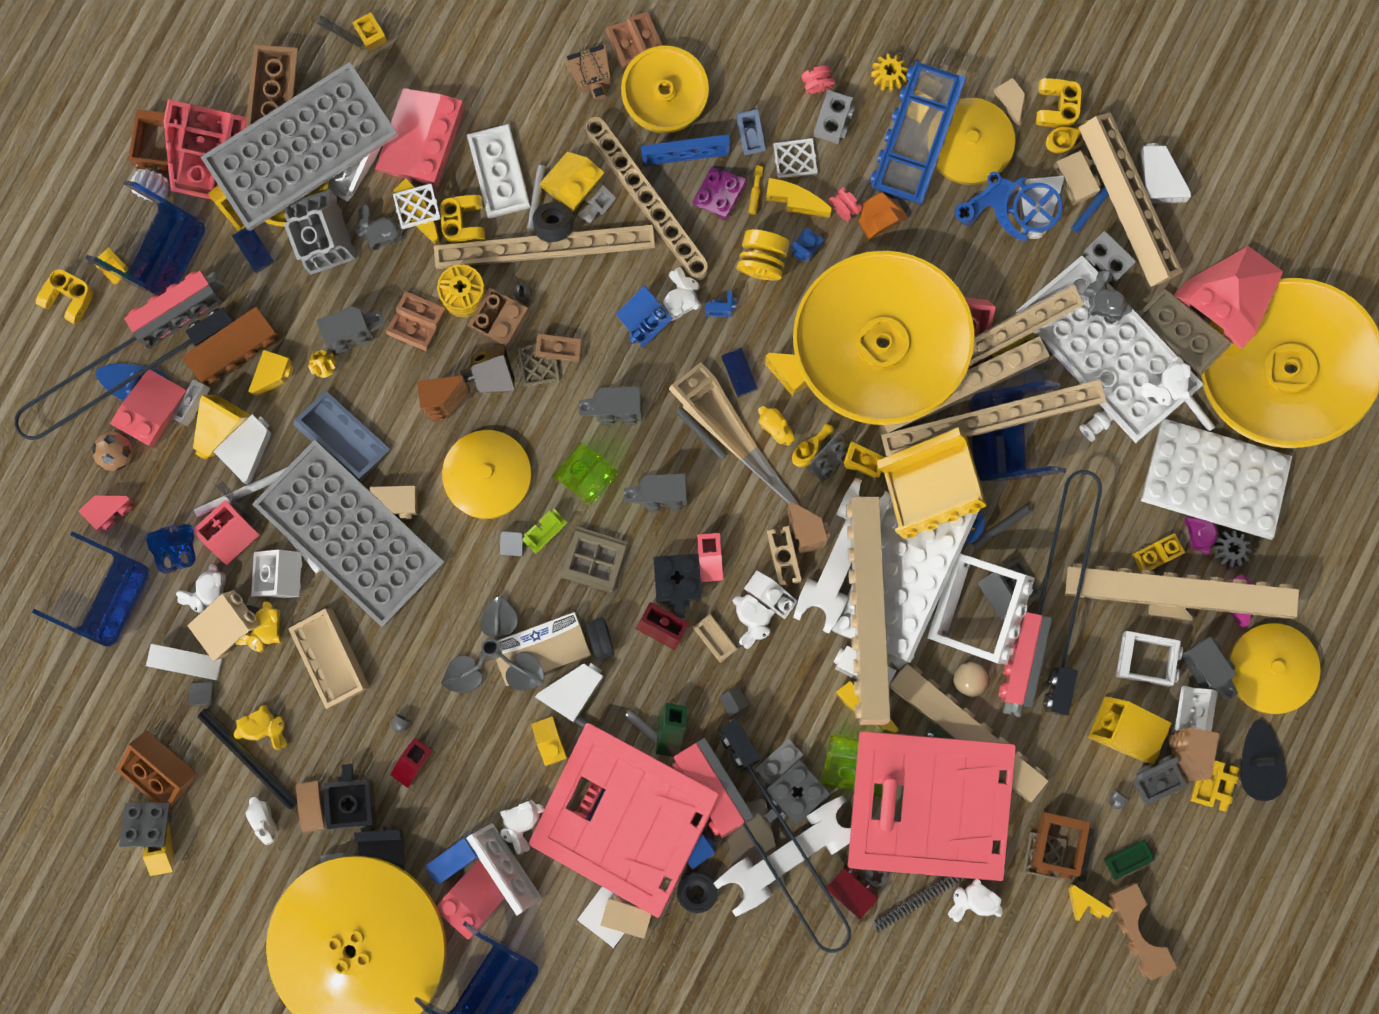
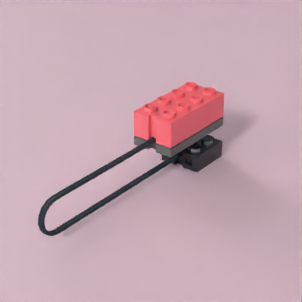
M737 719L720 728L721 734L719 739L725 749H731L733 753L731 759L736 767H742L744 771L747 769L750 771L845 924L847 939L841 947L828 949L823 947L817 940L746 823L753 820V815L706 739L703 738L697 744L695 743L674 756L675 763L672 764L674 769L720 794L709 817L711 822L708 823L715 837L720 835L721 838H724L743 826L817 946L828 953H836L843 950L851 939L850 926L751 768L760 761V756Z

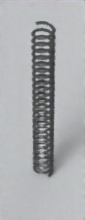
M943 877V880H939L940 884L936 882V886L932 884V888L928 886V890L924 889V893L920 891V895L912 896L913 901L908 899L909 903L905 901V905L901 903V907L897 906V910L893 908V912L889 911V914L885 913V917L881 916V919L877 918V921L874 920L873 923L877 933L880 932L878 927L883 931L882 925L887 928V924L891 926L890 920L895 924L894 918L899 921L898 916L903 919L901 912L904 916H907L905 910L910 914V909L914 911V907L918 909L917 903L922 907L921 901L926 904L925 899L930 902L928 895L931 899H934L932 893L937 897L936 890L939 894H941L940 888L943 892L946 891L944 886L949 890L948 884L953 887L951 880L957 885L955 878ZM955 877V878L958 880V882L961 883L960 878H959V877Z

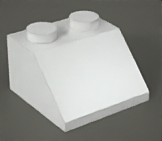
M287 550L254 552L251 597H299L302 552Z

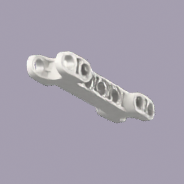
M855 478L846 492L836 514L846 519L822 575L818 582L807 578L793 617L800 620L809 607H820L826 614L823 631L828 634L840 617L849 597L839 592L852 563L848 561V548H851V540L847 539V526H850V518H846V504L850 503L852 497H860L859 490L862 480ZM887 491L879 500L880 525L885 517L891 498L890 493Z
M844 795L822 805L806 816L812 827L798 835L796 840L807 858L824 846L827 847L832 855L850 843L851 828L841 827L836 820L837 810L847 801ZM793 840L767 857L779 877L804 860ZM747 856L729 868L714 882V885L717 889L729 883H736L742 887L744 892L743 900L732 910L736 917L757 907L773 896L767 885L776 880L764 859L753 865Z

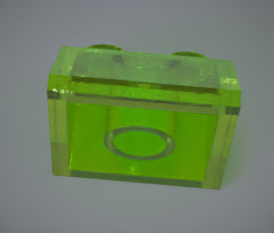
M579 443L552 477L578 499L590 506L605 487L611 483L618 471L603 457L582 443Z

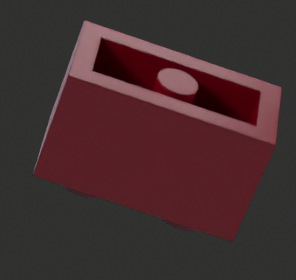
M649 602L635 629L675 650L690 623Z
M842 868L826 888L829 893L858 919H861L878 900L874 896L877 891L868 883L863 886L857 880L860 876L851 868L848 870Z

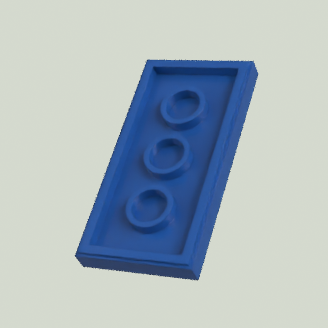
M729 134L641 146L643 166L727 156L730 154Z

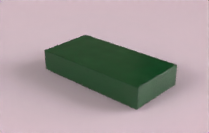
M1143 839L1103 860L1113 880H1116L1154 861L1155 858L1146 840Z

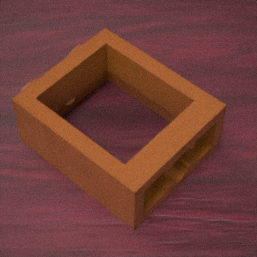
M136 110L128 158L134 168L143 170L154 168L158 172L169 173L168 161L141 158L146 125L164 127L165 113Z
M1041 812L1031 866L1037 867L1036 872L1050 875L1051 871L1059 872V877L1071 880L1073 876L1080 877L1090 822ZM1050 824L1080 830L1072 869L1042 863Z

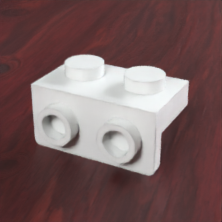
M1182 686L1175 730L1196 728L1212 731L1218 691Z

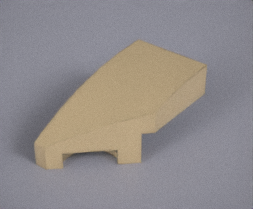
M1011 78L995 88L994 91L995 95L1007 108L1009 116L1019 125L1021 124V116L1025 108V93L1016 81Z
M1149 605L1148 614L1151 616L1193 621L1194 619L1186 608Z

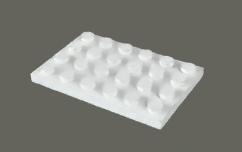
M1164 419L1160 422L1141 501L1272 540L1275 535L1292 456Z

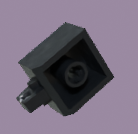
M699 554L653 557L656 602L669 603V607H675L676 616L685 618L684 606H690L689 601L702 600ZM675 574H680V577H684V579L680 580V584H676L675 580H671L675 577Z
M342 764V777H338V782L324 783L326 828L339 829L376 825L373 780H359V775H354L353 764ZM349 798L355 803L351 810L345 806V803L349 802Z

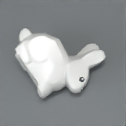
M677 267L674 271L670 272L669 276L677 284V288L668 292L663 301V307L673 318L672 321L702 306L695 293L700 288L699 283L692 278L685 277L681 267Z
M1175 357L1173 363L1168 365L1163 371L1160 385L1150 382L1143 383L1142 396L1155 397L1157 402L1164 406H1170L1172 399L1188 400L1190 365L1185 364L1182 358Z
M210 564L208 570L202 573L196 580V592L190 593L180 590L176 593L178 603L190 605L195 612L200 614L223 594L226 575L219 572L215 564Z
M749 594L743 598L741 596L734 597L732 601L736 605L738 618L748 627V631L740 638L739 643L744 648L749 649L755 640H762L771 634V630L767 625L770 623V619L775 612L767 609Z
M252 797L249 799V807L246 811L247 819L257 837L265 845L271 844L275 841V834L278 830L272 819L270 806L267 801H259L258 798Z
M533 800L522 803L510 810L500 812L505 826L500 831V836L505 841L513 843L518 855L529 851L530 845L523 837V833L535 826L539 820V815L545 810L541 804H535Z
M974 879L972 884L968 885L966 889L961 887L955 889L953 896L955 905L948 913L949 917L953 918L956 922L962 920L965 911L969 908L977 915H996L1001 917L1003 914V908L1000 906L1002 899L983 886L980 880Z

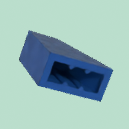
M468 836L461 839L425 866L430 878L437 885L448 880L479 858L466 838Z

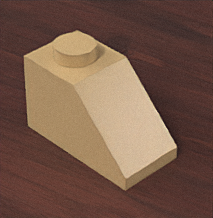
M415 486L370 487V492L395 516H399V519H412V515H418V489Z

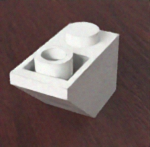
M759 571L755 572L744 587L755 599L773 610L783 619L788 616L798 602L774 580Z

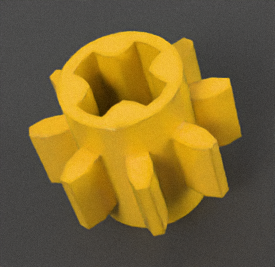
M319 350L311 355L308 367L312 374L316 373L317 377L325 378L334 372L337 361L333 353L328 354L327 351Z

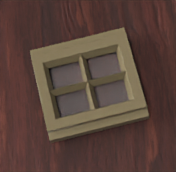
M576 527L561 578L612 593L628 542Z

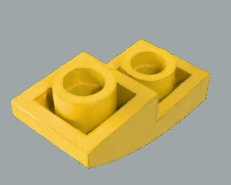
M1174 533L1132 554V557L1140 572L1141 570L1150 571L1184 554L1185 551Z

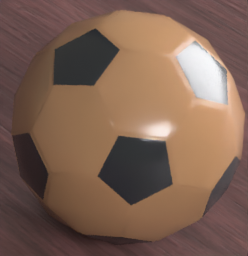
M107 432L96 439L92 453L96 464L100 468L107 471H117L126 467L131 461L133 449L130 440L125 435L119 432Z

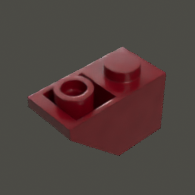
M413 738L399 757L390 776L406 788H409L435 751L418 738Z

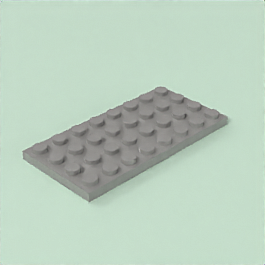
M348 62L201 156V159L247 230L250 231L391 141L398 134L352 64Z
M316 440L252 504L381 627H384L445 563Z

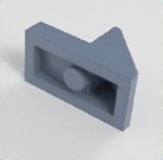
M758 108L736 113L737 128L740 133L744 155L766 151Z

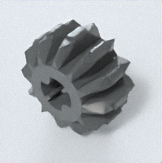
M1233 530L1230 535L1227 532H1223L1222 538L1217 537L1216 543L1219 545L1213 546L1212 549L1219 551L1214 558H1222L1221 566L1228 562L1229 569L1234 568V565L1240 568L1243 566L1242 561L1248 562L1250 560L1246 554L1252 553V549L1246 548V546L1251 541H1243L1245 534L1242 533L1237 537L1236 530ZM1235 546L1237 551L1230 553L1228 548Z

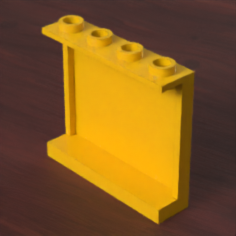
M959 428L877 461L879 469L885 474L898 523V528L895 531L904 539L914 538L918 533L934 530L938 525L954 522L963 515L977 513L981 508L986 507L967 436Z

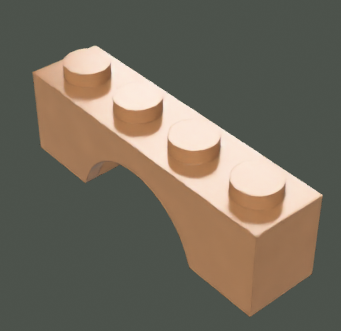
M1131 883L1108 894L1110 897L1108 904L1113 910L1112 912H1117L1121 920L1118 922L1122 933H1127L1131 941L1128 943V946L1133 956L1137 955L1140 960L1138 967L1143 977L1147 976L1148 979L1154 980L1176 970L1177 967L1168 948L1153 946L1146 942L1140 934L1138 919L1141 911L1147 904L1137 883Z

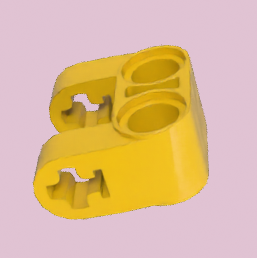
M1041 79L1038 92L1043 95L1059 96L1058 111H1038L1036 124L1053 128L1074 126L1080 114L1082 92L1080 85L1074 81ZM1065 91L1074 92L1075 97L1070 98L1066 96ZM1071 112L1074 118L1068 119L1063 113Z
M466 195L447 198L442 201L440 206L442 232L449 243L485 241V228H464L462 212L481 210L483 208L482 196ZM451 206L457 208L453 214L446 213L447 208ZM453 227L458 228L456 235H448L449 229Z
M55 270L50 274L40 290L36 304L49 309L59 293H62L72 299L65 312V320L78 324L93 298V290L83 280L66 271ZM66 277L64 285L58 286V281ZM85 287L84 294L77 296V291Z

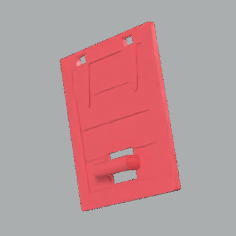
M587 723L534 830L529 845L653 916L661 917L720 794L593 724ZM581 777L590 780L591 783L578 810L572 812L567 809V806ZM602 789H606L591 821H588ZM696 812L703 814L698 827L691 824ZM665 876L672 879L666 891L660 888Z
M860 731L848 867L853 869L1002 881L1004 877L1015 745L1010 743ZM1000 770H1007L1006 784L998 783ZM874 783L882 784L883 786L880 820L871 819ZM897 785L904 786L901 821H894ZM993 840H1001L999 854L992 853Z

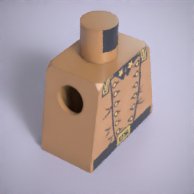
M605 44L566 56L567 66L581 92L591 91L596 101L605 98L604 87L611 84Z

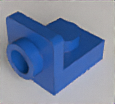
M805 228L796 242L791 245L792 255L800 261L806 260L810 262L824 242V239L810 229Z
M728 291L727 303H723L722 300H710V303L705 302V316L732 317V310H736V297H732V291Z

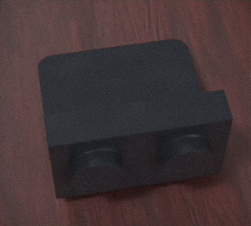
M384 826L383 831H374V827H361L360 832H354V842L358 841V856L381 859L405 871L404 830H397V826Z

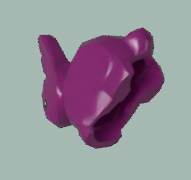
M1193 516L1185 517L1184 524L1188 528L1192 550L1210 555L1211 547L1215 544L1219 534L1216 523Z

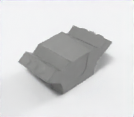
M331 189L299 199L286 207L284 212L287 220L284 226L296 259H301L304 268L310 274L356 259V249L351 244V235L346 228L342 210L336 204L337 196Z

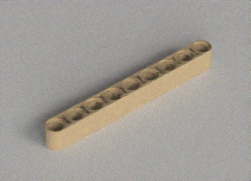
M599 117L590 118L586 124V131L593 145L688 275L694 280L704 279L708 273L705 258L606 123ZM594 126H600L602 128V130L599 133L591 132V129ZM607 143L615 145L610 151L605 150L603 147ZM624 160L627 162V165L619 168L616 166V163ZM633 177L640 180L637 185H631L628 182ZM644 195H651L653 197L648 203L641 200ZM657 212H662L666 216L662 220H657L654 218V215ZM674 229L678 232V235L671 238L666 233ZM682 247H689L691 252L688 255H682L679 250ZM700 264L704 269L702 272L696 273L692 270V267Z

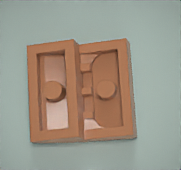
M648 11L628 17L627 21L608 26L605 30L622 69L626 68L641 52L652 47L663 46Z
M405 291L396 307V313L386 330V334L427 351L442 320L445 308Z

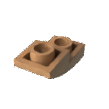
M319 781L296 784L302 832L306 833L325 829V812L321 804V784Z

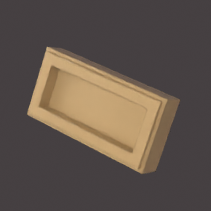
M711 614L693 627L720 663L738 650Z

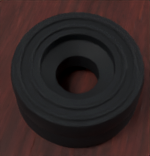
M549 202L539 206L533 214V226L537 237L546 242H558L567 238L573 230L570 209L559 202ZM552 220L558 221L554 224H548V222Z
M604 617L587 621L586 627L596 659L601 660L613 656L614 648Z
M699 871L685 875L677 887V898L680 905L691 913H703L711 909L718 897V889L714 885V879L710 875ZM698 885L704 889L702 898L695 899L691 896V889L694 886Z

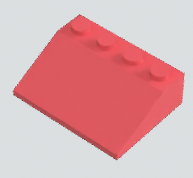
M403 89L391 121V125L398 136L383 145L375 170L403 179L406 178L409 181L422 185L432 184V188L438 189L465 110L463 102L442 94Z

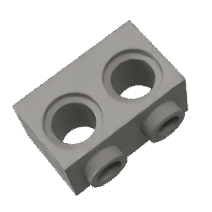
M827 90L813 137L839 144L840 138L845 139L848 126L845 123L847 118H852L855 108L854 105H851L853 98ZM840 104L844 107V110L835 111L833 106ZM833 124L838 129L830 132L826 129V126Z
M1105 231L1083 253L1084 258L1100 272H1111L1109 282L1111 281L1113 284L1120 280L1136 263ZM1097 247L1102 248L1105 255H1097L1094 249ZM1110 264H1119L1121 271L1112 270Z

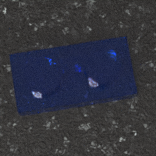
M245 227L232 235L256 274L274 263L254 228L248 231Z
M742 348L721 356L737 398L758 390Z

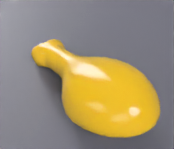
M1058 127L1054 129L1046 139L1047 149L1053 153H1064L1070 150L1081 135L1079 127Z
M825 423L822 430L815 437L801 442L792 454L793 464L797 467L808 466L820 452L822 442L834 431V427Z

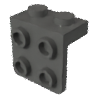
M1172 755L1160 760L1156 767L1152 768L1151 765H1148L1136 773L1137 777L1133 780V783L1145 806L1187 787L1177 767L1181 761L1179 756L1173 759Z

